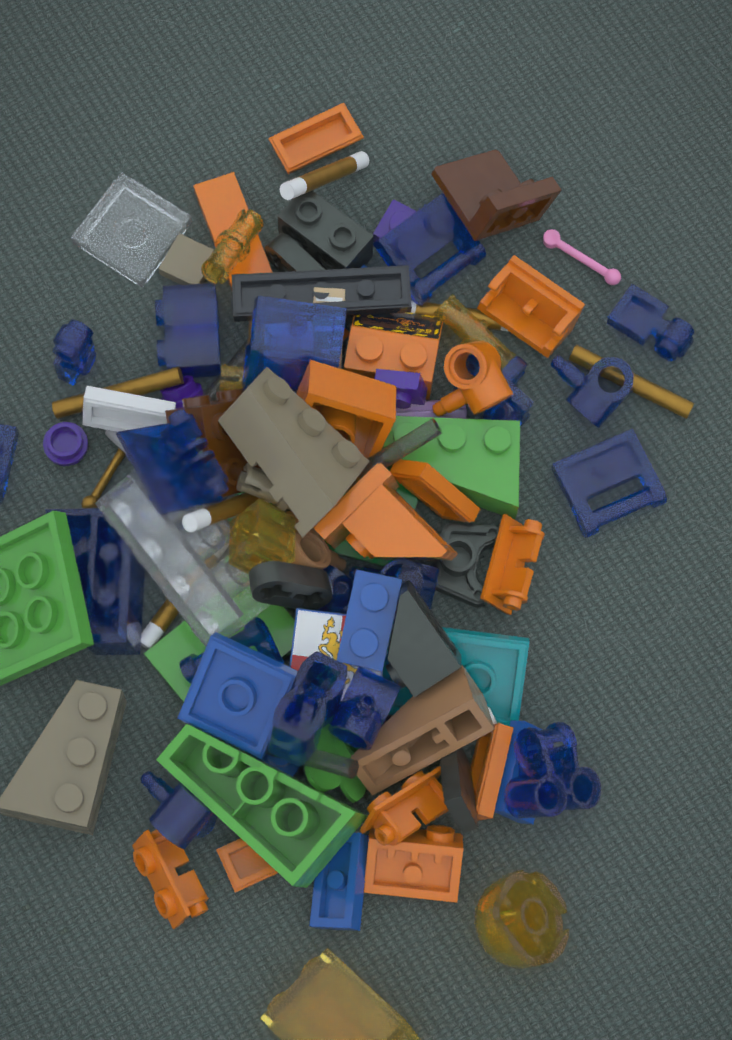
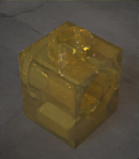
M260 498L230 521L229 564L248 574L254 566L263 562L281 561L292 563L295 561V517Z

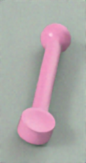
M550 229L544 233L543 244L547 248H559L604 276L605 282L609 285H617L620 282L621 274L617 269H607L560 239V234L556 230Z

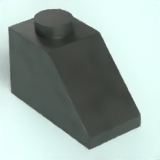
M408 580L401 585L388 652V661L390 663L386 665V669L400 689L406 686L413 697H416L461 668V654L411 581Z

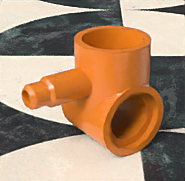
M474 341L453 347L445 357L444 372L449 382L458 389L433 404L432 410L436 416L441 417L468 404L473 415H476L511 397L513 392L501 371V358L497 349L485 341ZM470 353L479 361L480 369L476 376L470 374L466 367V359Z

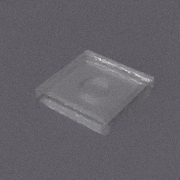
M121 172L73 233L71 240L74 245L143 288L163 262L179 233L183 235L192 224V216Z

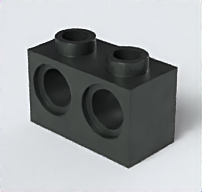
M313 190L293 198L278 215L279 234L285 233L289 235L325 270L361 268L373 257L374 236Z

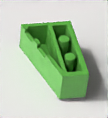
M396 416V420L383 445V465L389 471L395 459L426 462L478 507L502 516L507 514L516 519L519 508L520 421Z

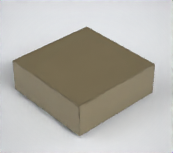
M179 233L159 267V274L198 293L216 262L218 253L216 250Z

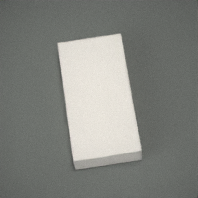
M87 386L83 398L82 425L171 441L173 428L168 429L165 411L175 409L176 402Z

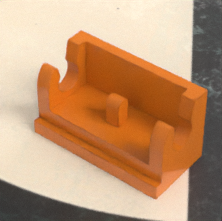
M513 255L490 282L488 287L491 290L482 298L477 309L548 358L572 332L585 304Z

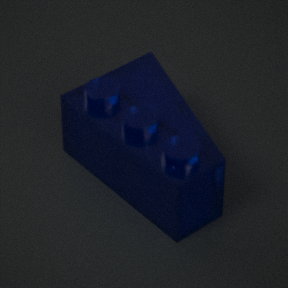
M134 507L45 509L46 514L51 511L65 512L67 516L94 645L87 648L95 655H140L148 523Z

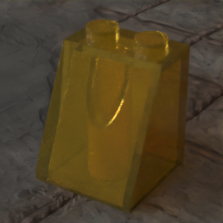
M326 948L320 956L312 958L302 969L301 976L286 991L276 995L269 1003L267 1011L260 1017L261 1021L279 1040H421L408 1022L329 948Z

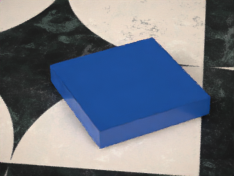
M215 632L208 641L177 719L262 759L268 751L300 672Z

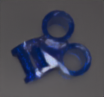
M555 722L543 730L531 727L519 730L514 740V752L518 761L520 776L511 779L506 785L504 792V802L512 816L517 819L555 817L563 811L590 809L598 803L601 796L599 776L589 767H579L577 740L569 725L564 722ZM556 742H563V745L559 747H554L553 745ZM531 745H537L538 749L529 751L527 748Z

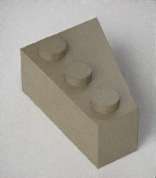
M268 367L262 371L218 419L250 466L253 467L258 464L269 478L273 486L268 491L275 501L279 502L284 499L299 522L294 527L302 538L337 504L370 462L352 442L346 440L336 431L320 412L311 408L290 388L284 379L278 377Z
M79 680L75 681L1 795L0 813L3 816L93 835L127 703L121 689Z

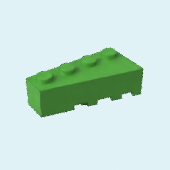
M189 724L183 727L156 759L294 887L307 888L368 817V815L315 789L265 761Z

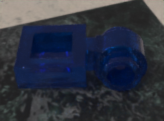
M631 284L608 316L607 324L642 346L653 335L656 342L653 346L654 350L668 361H675L677 357H683L694 342L692 336L695 332L689 323L680 318L665 321L663 318L667 314L669 306L634 284Z
M71 319L68 325L63 324L53 339L55 346L52 350L57 356L53 364L58 378L73 386L80 374L83 376L88 374L96 359L92 340L94 332L77 320Z

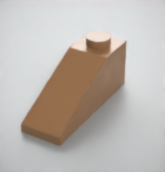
M462 665L461 668L416 697L412 696L348 759L349 766L373 796L495 730L485 697Z

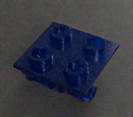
M185 409L172 413L168 417L170 423L116 433L128 460L134 466L148 492L150 500L160 515L221 502L223 500L221 495L229 490L226 485L228 477L224 474L217 459L214 458L213 450L198 454L208 445V441L206 438L198 439L202 432L195 422L194 416L192 414L187 415Z

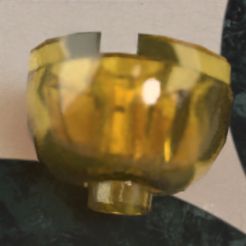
M518 870L503 875L485 888L476 905L474 924L478 939L485 952L496 962L514 969L537 967L554 962L564 952L569 939V928L563 930L561 917L562 914L568 913L565 901L557 887L544 874L535 871L529 874L524 872V870Z

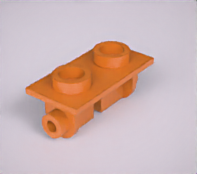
M507 514L502 516L480 599L507 615H511L512 610L519 611L521 605L527 603V595L534 571L530 568H525L524 565L525 562L537 561L541 542L545 536V533L541 531L542 523L527 519L524 525H522Z
M439 766L427 774L422 770L418 771L401 786L402 790L391 795L387 791L374 799L367 807L369 815L362 825L360 832L363 834L374 827L375 837L381 845L386 846L390 844L395 846L420 829L421 824L412 814L413 812L418 815L425 825L448 812L449 810L444 803L443 786L437 780L441 775V767Z
M167 825L157 828L151 833L149 829L144 831L132 845L134 849V862L138 871L143 876H147L155 892L154 901L160 915L165 919L168 918L172 928L176 929L189 916L195 918L208 911L209 909L205 902L209 898L194 869L178 876L175 869L187 864L189 859L176 832H170Z

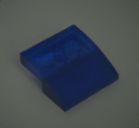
M257 296L254 299L250 344L246 346L242 390L245 391L266 367L278 377L284 379L295 393L310 360L338 368L347 308Z

